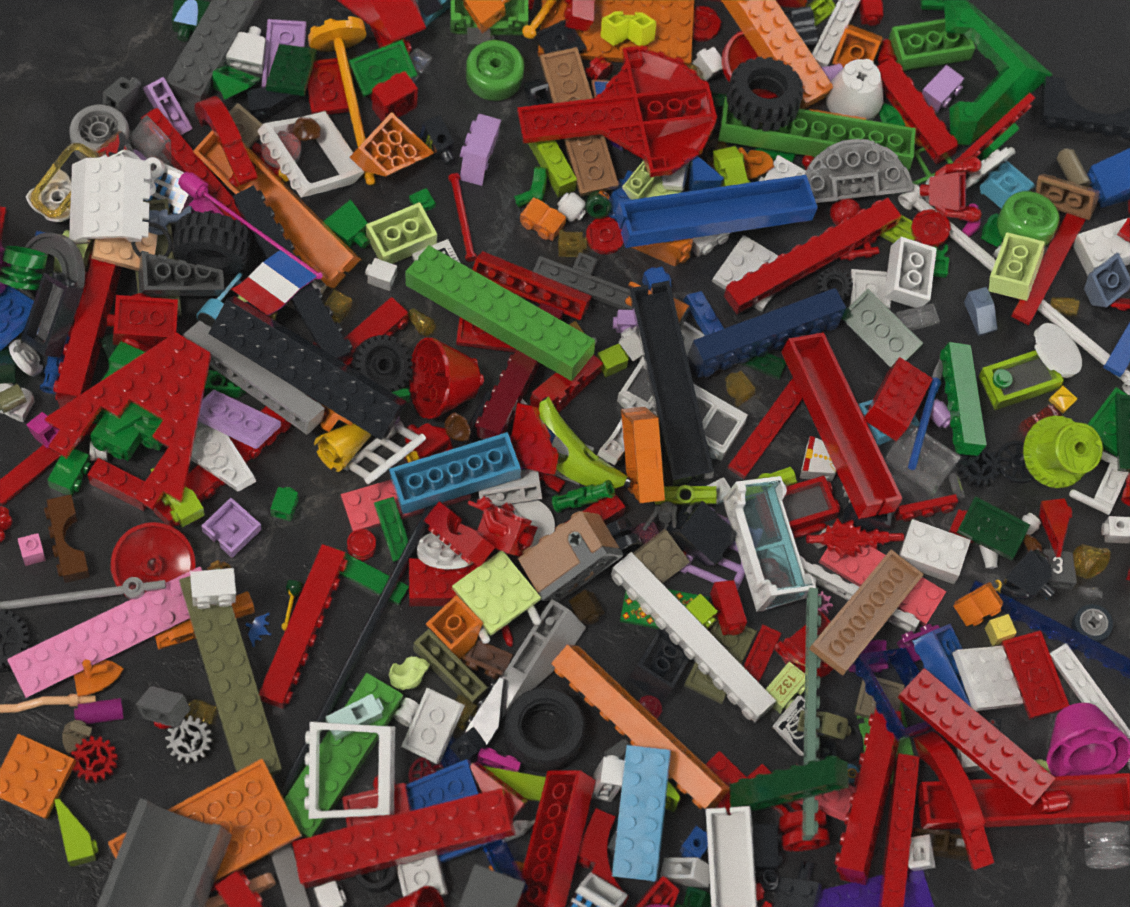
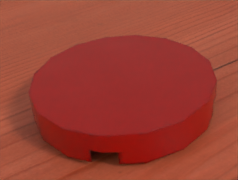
M698 6L694 9L693 40L704 42L717 36L720 31L721 21L714 10L704 6Z
M928 209L917 213L914 217L911 233L916 242L938 247L947 240L951 227L946 216L936 212V210Z
M611 217L593 220L586 230L588 246L599 254L609 255L621 249L624 243L621 235L622 229H619L618 222Z

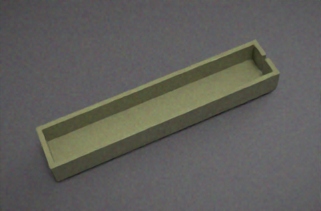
M191 577L179 579L181 592L235 771L238 772L263 759L272 776L281 773L282 768L232 605L219 607V604L210 605V608L198 609L197 606H193Z

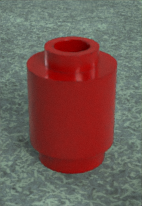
M1062 789L1044 792L1036 801L1039 812L1046 814L1065 811L1070 804L1068 794Z

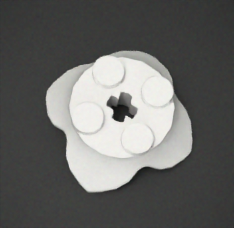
M56 167L52 168L45 174L42 186L40 188H33L26 195L27 202L32 209L42 214L46 220L63 222L70 219L71 180L69 176Z

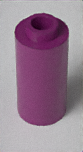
M121 698L78 704V708L74 709L75 720L83 721L86 724L124 719Z

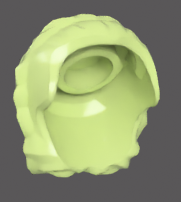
M412 656L406 658L405 662L401 665L394 663L389 672L391 685L401 690L416 688L421 683L422 677L428 670L430 663L425 659Z

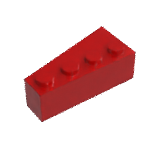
M593 355L572 381L556 372L532 392L530 405L537 407L539 410L540 401L549 396L559 413L602 372L603 362Z

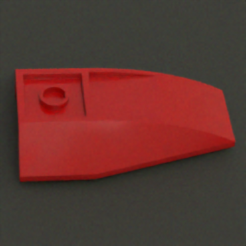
M338 0L390 42L426 29L415 0Z

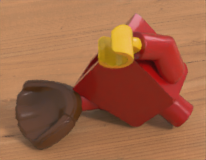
M300 117L296 120L292 133L278 135L295 163L301 152V141L320 137L321 129L319 124L312 118ZM255 143L252 151L257 156H260V159L280 179H283L285 182L289 181L286 174L281 172L277 160L271 157L267 145Z
M452 413L445 421V428L433 427L429 423H425L419 428L414 424L409 425L407 429L417 435H425L426 440L406 455L404 461L409 463L451 450L453 447L450 438L457 441H468L471 430L467 420L457 413ZM405 437V443L407 445L409 442H411V440Z

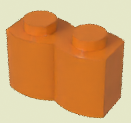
M533 198L521 213L520 222L524 228L537 231L541 238L553 241L566 224V216L556 209L550 208L541 200Z
M989 582L955 601L953 606L966 626L971 624L976 626L984 620L983 617L989 614L991 617L998 614L1004 602Z

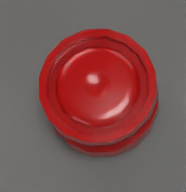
M599 55L600 58L595 57L589 63L590 67L585 69V75L588 79L591 78L592 80H606L611 74L614 65L608 63L603 55Z
M366 529L354 530L347 538L348 554L362 562L369 560L376 551L375 536Z

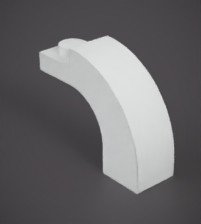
M634 397L626 407H646L650 411L652 409V406L637 397ZM622 418L613 434L598 452L599 457L613 465L621 461L625 456Z

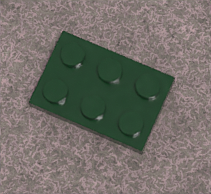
M279 44L266 82V91L304 96L317 57V49Z
M975 496L957 533L1012 561L1030 524Z

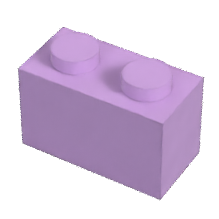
M946 65L923 89L922 94L925 102L937 112L942 107L946 108L952 101L951 98L954 95L958 96L962 91L964 78Z

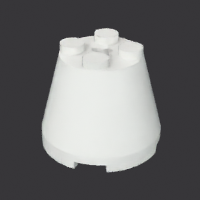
M853 60L846 64L832 79L833 89L826 96V104L831 113L862 117L869 121L876 117L883 105L884 95L880 71L872 60Z

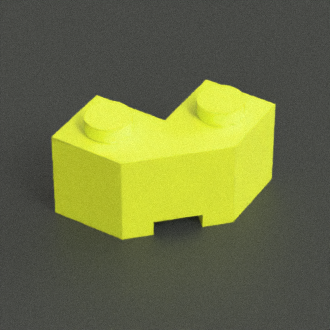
M615 11L602 18L601 38L613 46L626 39H629L638 46H645L655 40L656 21L644 13L635 12V15H623V11Z

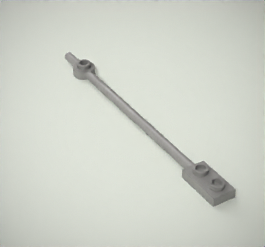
M131 577L124 582L123 586L0 602V609L6 610L125 594L129 599H139L145 591L165 589L166 582L161 580L143 583L141 579ZM131 585H137L135 589H130Z

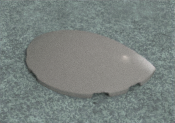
M865 139L844 140L827 147L811 161L804 174L807 175L816 203L914 191L911 176L907 168L898 159V156L889 148Z

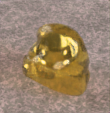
M1085 544L1077 546L1072 553L1076 575L1088 579L1101 573L1109 563L1110 550Z

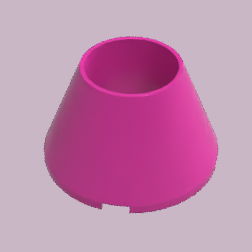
M1091 703L1072 704L1062 709L1056 716L1047 755V765L1053 776L1115 774L1129 761V738L1096 705Z

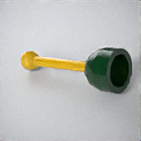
M287 580L286 591L290 595L285 622L281 626L284 631L289 623L294 597L302 592L304 585L302 582Z

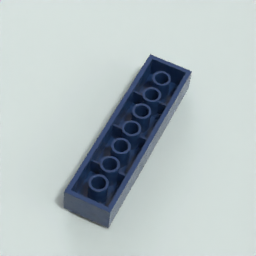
M833 288L695 339L692 342L687 359L697 378L701 376L708 377L717 370H727L733 364L739 362L742 364L749 361L752 357L764 356L773 349L780 350L784 348L789 338L817 334L824 330H834L838 327L846 306L837 289Z

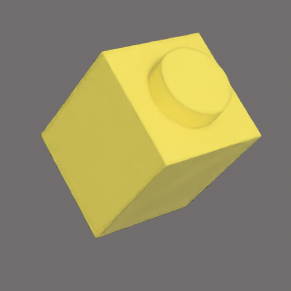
M1009 614L990 620L985 627L992 646L1000 645L1003 640L1011 639L1017 633Z

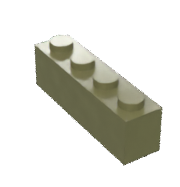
M429 629L413 643V651L421 659H425L430 663L429 667L471 709L487 695L488 687Z

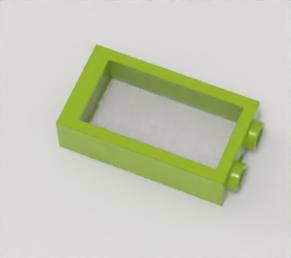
M1036 350L984 367L979 374V378L994 410L1057 390L1064 381V377L1054 369L1050 370L1047 368ZM999 369L1007 370L1012 376V384L1004 389L997 388L993 384V374Z

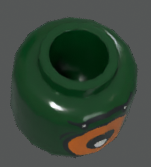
M599 190L592 192L588 196L586 210L590 216L602 219L610 213L612 199L608 193Z

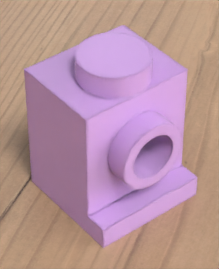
M618 310L617 317H613V329H616V333H622L628 327L632 329L636 326L633 310Z

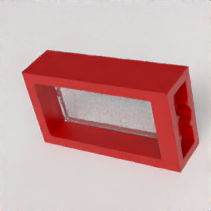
M825 475L786 487L787 493L782 502L791 531L836 519L840 506L837 499L834 500L832 485L826 480ZM767 493L757 495L754 500V506L767 539L780 536Z

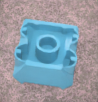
M1007 161L1002 163L996 171H992L988 175L986 180L980 185L981 194H985L1002 209L1003 204L1011 195L1017 192L1030 191L1034 187V183Z

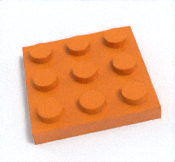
M18 734L0 768V798L47 820L55 805V799H58L76 760Z

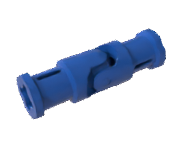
M67 336L65 344H69L70 337ZM63 351L60 358L48 356L44 371V382L40 385L41 391L48 394H56V392H53L55 380H59L60 377L58 369L60 362H64L65 356Z

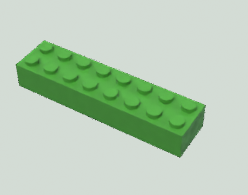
M366 673L345 707L372 694L375 699L379 698L384 710L381 711L382 718L369 725L387 726L393 718L395 711L400 707L403 694ZM328 731L319 745V809L321 811L334 810L379 739L378 733L355 731L336 741L331 731ZM309 766L304 768L284 799L303 839L318 835L328 819H309V810L305 809V797H309V788L305 787V776L309 775Z

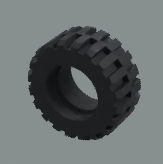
M756 57L755 60L751 58L746 60L745 63L739 64L732 73L726 98L730 112L734 113L733 116L737 120H741L743 125L746 127L749 125L754 130L758 128L762 129V131H768L769 129L774 131L778 130L780 126L784 128L789 125L798 114L804 91L800 76L796 71H793L789 64L785 65L783 61L779 59L778 61L773 60L772 57H767V59ZM751 90H769L776 94L778 98H762Z
M197 211L193 214L188 213L178 220L171 249L176 260L223 270V275H232L240 272L247 265L252 236L245 225H242L240 221L234 220L230 216H223L220 213H210L208 211L204 213Z

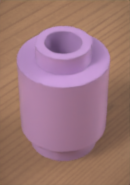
M935 399L930 418L939 429L943 427L947 429L950 427V411H948L943 401L940 402L938 399Z

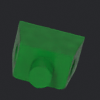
M351 200L323 221L349 248L357 243L363 249L370 243V240L365 236L366 224L368 223Z

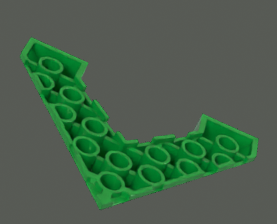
M944 0L946 33L964 34L968 39H971L977 45L976 48L986 59L989 58L994 63L995 68L999 72L974 102H958L949 107L951 135L956 138L958 145L969 146L1029 93L1038 88L1044 82L1046 76H1052L1053 74L970 1Z

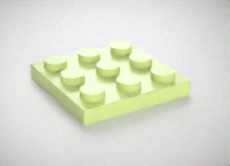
M500 551L452 585V589L483 622L482 626L490 636L541 599L539 594L503 551Z

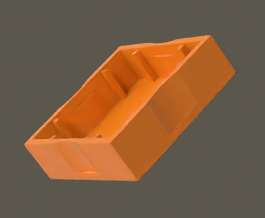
M646 407L621 409L626 476L633 479L632 485L627 489L631 494H634L640 503L664 501L658 417Z

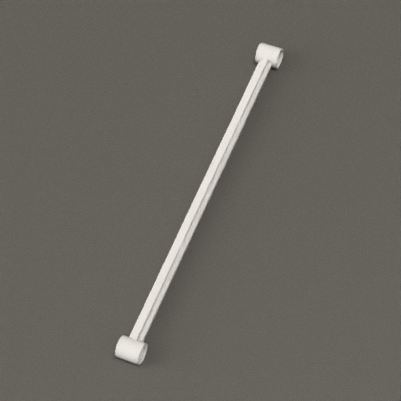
M913 184L914 191L903 192L898 197L899 203L908 210L913 206L920 212L928 209L935 210L922 199L924 196H920V187L916 184ZM949 221L951 227L949 236L992 271L996 260ZM1042 300L1037 310L1055 325L1062 328L1075 342L1105 365L1110 355L1045 300ZM1125 369L1120 379L1125 382L1122 386L1123 390L1130 395V371Z

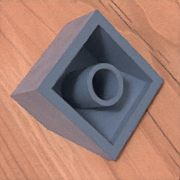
M1116 252L1089 273L1084 290L1091 305L1108 307L1130 289V276L1120 254Z

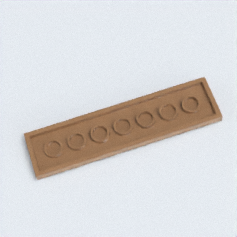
M577 47L540 55V62L546 82L549 84L553 103L593 99ZM603 135L564 139L572 170L577 178L580 197L590 195L592 192L599 190L608 191L618 188L619 184Z
M890 550L815 640L809 650L841 675H844L924 574L893 550Z

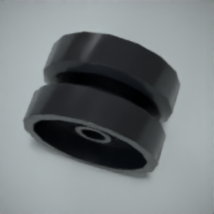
M628 518L618 519L606 525L624 555L609 567L615 566L630 552L633 553L643 546L638 534L632 533L634 528Z

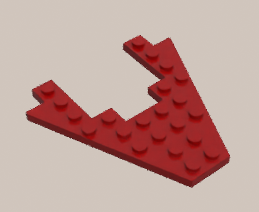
M175 332L47 416L44 421L59 430L49 444V449L67 459L101 409L120 418L130 402L163 420L152 437L168 447L134 498L151 510H154L164 494L181 503L183 501L211 353Z

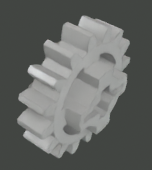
M189 716L188 721L183 718L174 730L168 728V731L172 734L166 737V740L171 741V744L166 747L173 749L171 752L173 757L178 754V761H182L185 758L186 763H190L191 758H193L195 762H199L198 756L205 758L204 751H211L208 743H212L213 740L208 738V736L212 734V731L205 730L208 727L207 723L200 725L202 719L197 718L194 722L193 717ZM190 726H196L201 731L193 732ZM181 730L179 738L176 739L178 732ZM188 734L194 737V739L191 740V745L185 742V740L188 739ZM200 741H203L201 748L198 750ZM186 747L189 754L182 753L178 748Z

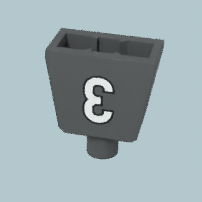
M1050 544V549L1042 551L1048 556L1052 567L1053 576L1047 584L1051 588L1072 590L1077 583L1072 552L1062 551L1061 557L1056 558Z

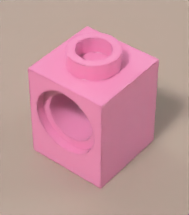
M38 533L18 538L25 566L46 561Z

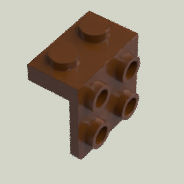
M477 639L475 645L468 651L467 656L463 655L462 659L466 662L465 665L475 671H478L479 668L483 669L487 676L498 679V677L503 676L513 654L490 644H484Z

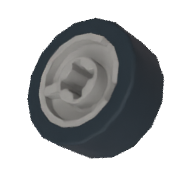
M1089 604L1077 611L1072 619L1071 628L1073 635L1078 641L1090 646L1099 645L1111 633L1113 620L1105 608L1100 605ZM1089 622H1093L1095 624V628H1093V626L1089 624Z

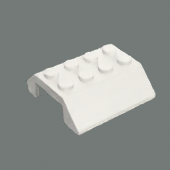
M129 157L85 158L72 164L69 238L75 244L90 243V239L125 238L129 242H141L142 237L147 238L149 223L142 222V220L149 219V203L143 202V200L150 199V183H146L144 180H150L151 166L144 165V160Z

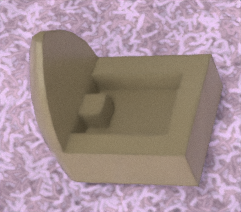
M73 720L64 726L62 740L67 753L74 751L76 744L80 745L83 738L85 739L90 736L92 728L85 726V722Z

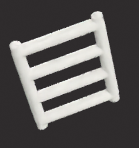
M399 421L394 424L387 437L382 440L376 438L358 452L344 470L348 471L350 469L364 478L365 483L369 485L426 440V436L423 434L417 435L405 428L403 423ZM398 432L410 439L411 442L402 448L389 439ZM383 445L395 452V454L386 460L373 451ZM366 457L378 464L379 467L370 473L357 465V463Z

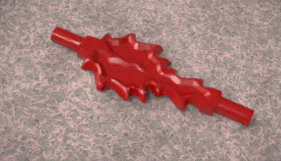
M838 518L832 527L827 525L826 532L821 533V535L806 536L807 543L827 545L830 552L835 550L841 558H844L846 554L855 557V552L862 554L860 546L865 548L866 545L877 549L878 543L884 545L890 541H904L903 533L879 532L877 528L871 532H866L865 529L860 531L861 526L854 527V520L841 523Z

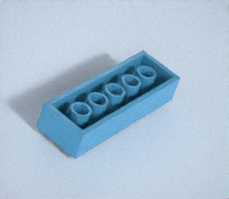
M508 432L389 469L390 478L402 514L435 505L439 501L442 503L521 478V468Z
M626 746L612 876L657 881L671 750Z

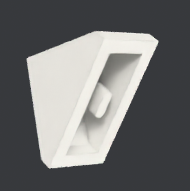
M930 834L911 837L908 865L913 871L935 868Z

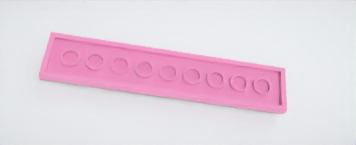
M201 567L166 582L165 589L150 590L138 599H131L8 658L7 661L25 698L84 670L82 661L85 659H89L92 666L189 619L179 579L190 576V572L202 571Z

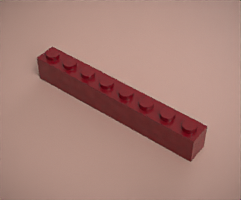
M543 303L540 304V309L563 321V310ZM515 349V354H511L508 359L507 369H503L501 372L498 386L495 385L493 387L492 398L490 401L487 400L484 405L482 417L479 416L476 420L477 437L487 439L506 433L515 416L517 403H521L541 363Z

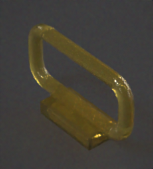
M81 143L68 145L31 193L32 205L49 218L61 216L71 206V191L55 210L49 209L39 201L40 193L74 151H80L88 158H98L92 150Z

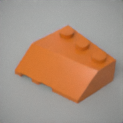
M391 112L349 158L363 171L386 177L434 154V152Z

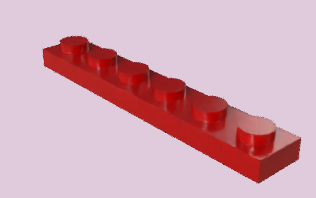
M794 378L791 379L728 465V469L741 478L745 479L803 400Z

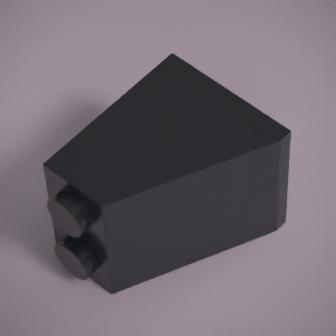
M704 501L683 505L676 515L677 527L673 528L671 522L666 528L679 548L704 566L719 563L723 558V552L734 543L733 538L737 534Z

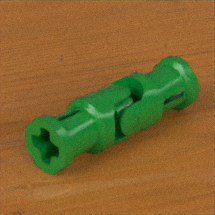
M606 480L603 484L596 486L592 484L568 491L564 495H554L552 497V505L554 510L560 513L566 508L571 507L574 509L582 505L598 502L602 498H613L615 490L612 482Z

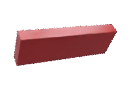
M762 625L743 666L758 683L782 634L765 625Z

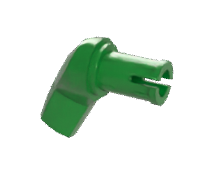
M535 166L530 190L514 196L518 208L530 203L533 198L543 200L547 183L546 167Z

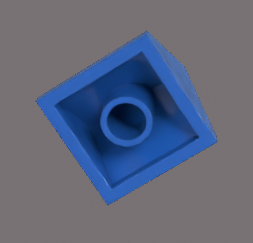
M698 156L691 160L688 172L689 191L722 187L724 178Z

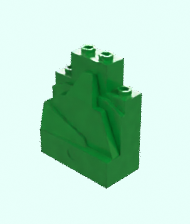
M121 341L108 359L109 370L102 380L145 352ZM130 402L120 418L101 409L92 422L97 424L91 433L92 445L99 451H106L115 458L126 461L130 460L140 443L147 448H154L159 451L163 444L153 439L152 436L163 420Z

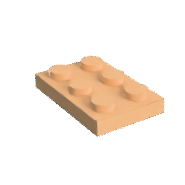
M148 232L147 238L142 237L141 242H135L139 252L141 253L142 250L155 255L158 235ZM104 238L94 240L92 259L139 271L140 258L136 255L131 242L127 239Z

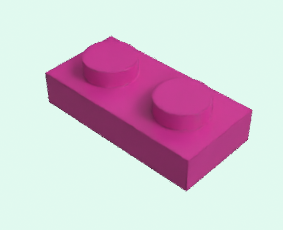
M481 748L477 758V762L492 768L519 772L521 763L515 757L506 755V757L501 756L497 751L486 748V750Z

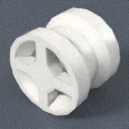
M90 441V461H96L98 458L108 461V452L97 450L92 445V441Z

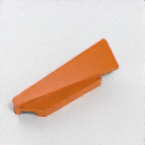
M249 592L236 596V603H232L235 618L255 613L254 604ZM190 618L154 635L158 650L196 639Z

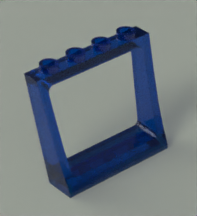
M906 648L863 653L853 662L855 673L858 677H862L866 684L865 690L867 694L872 695L876 702L877 712L884 716L887 730L891 733L893 732L897 741L934 730L925 720L908 728L904 727L869 664L891 663L903 684L907 687L920 672Z

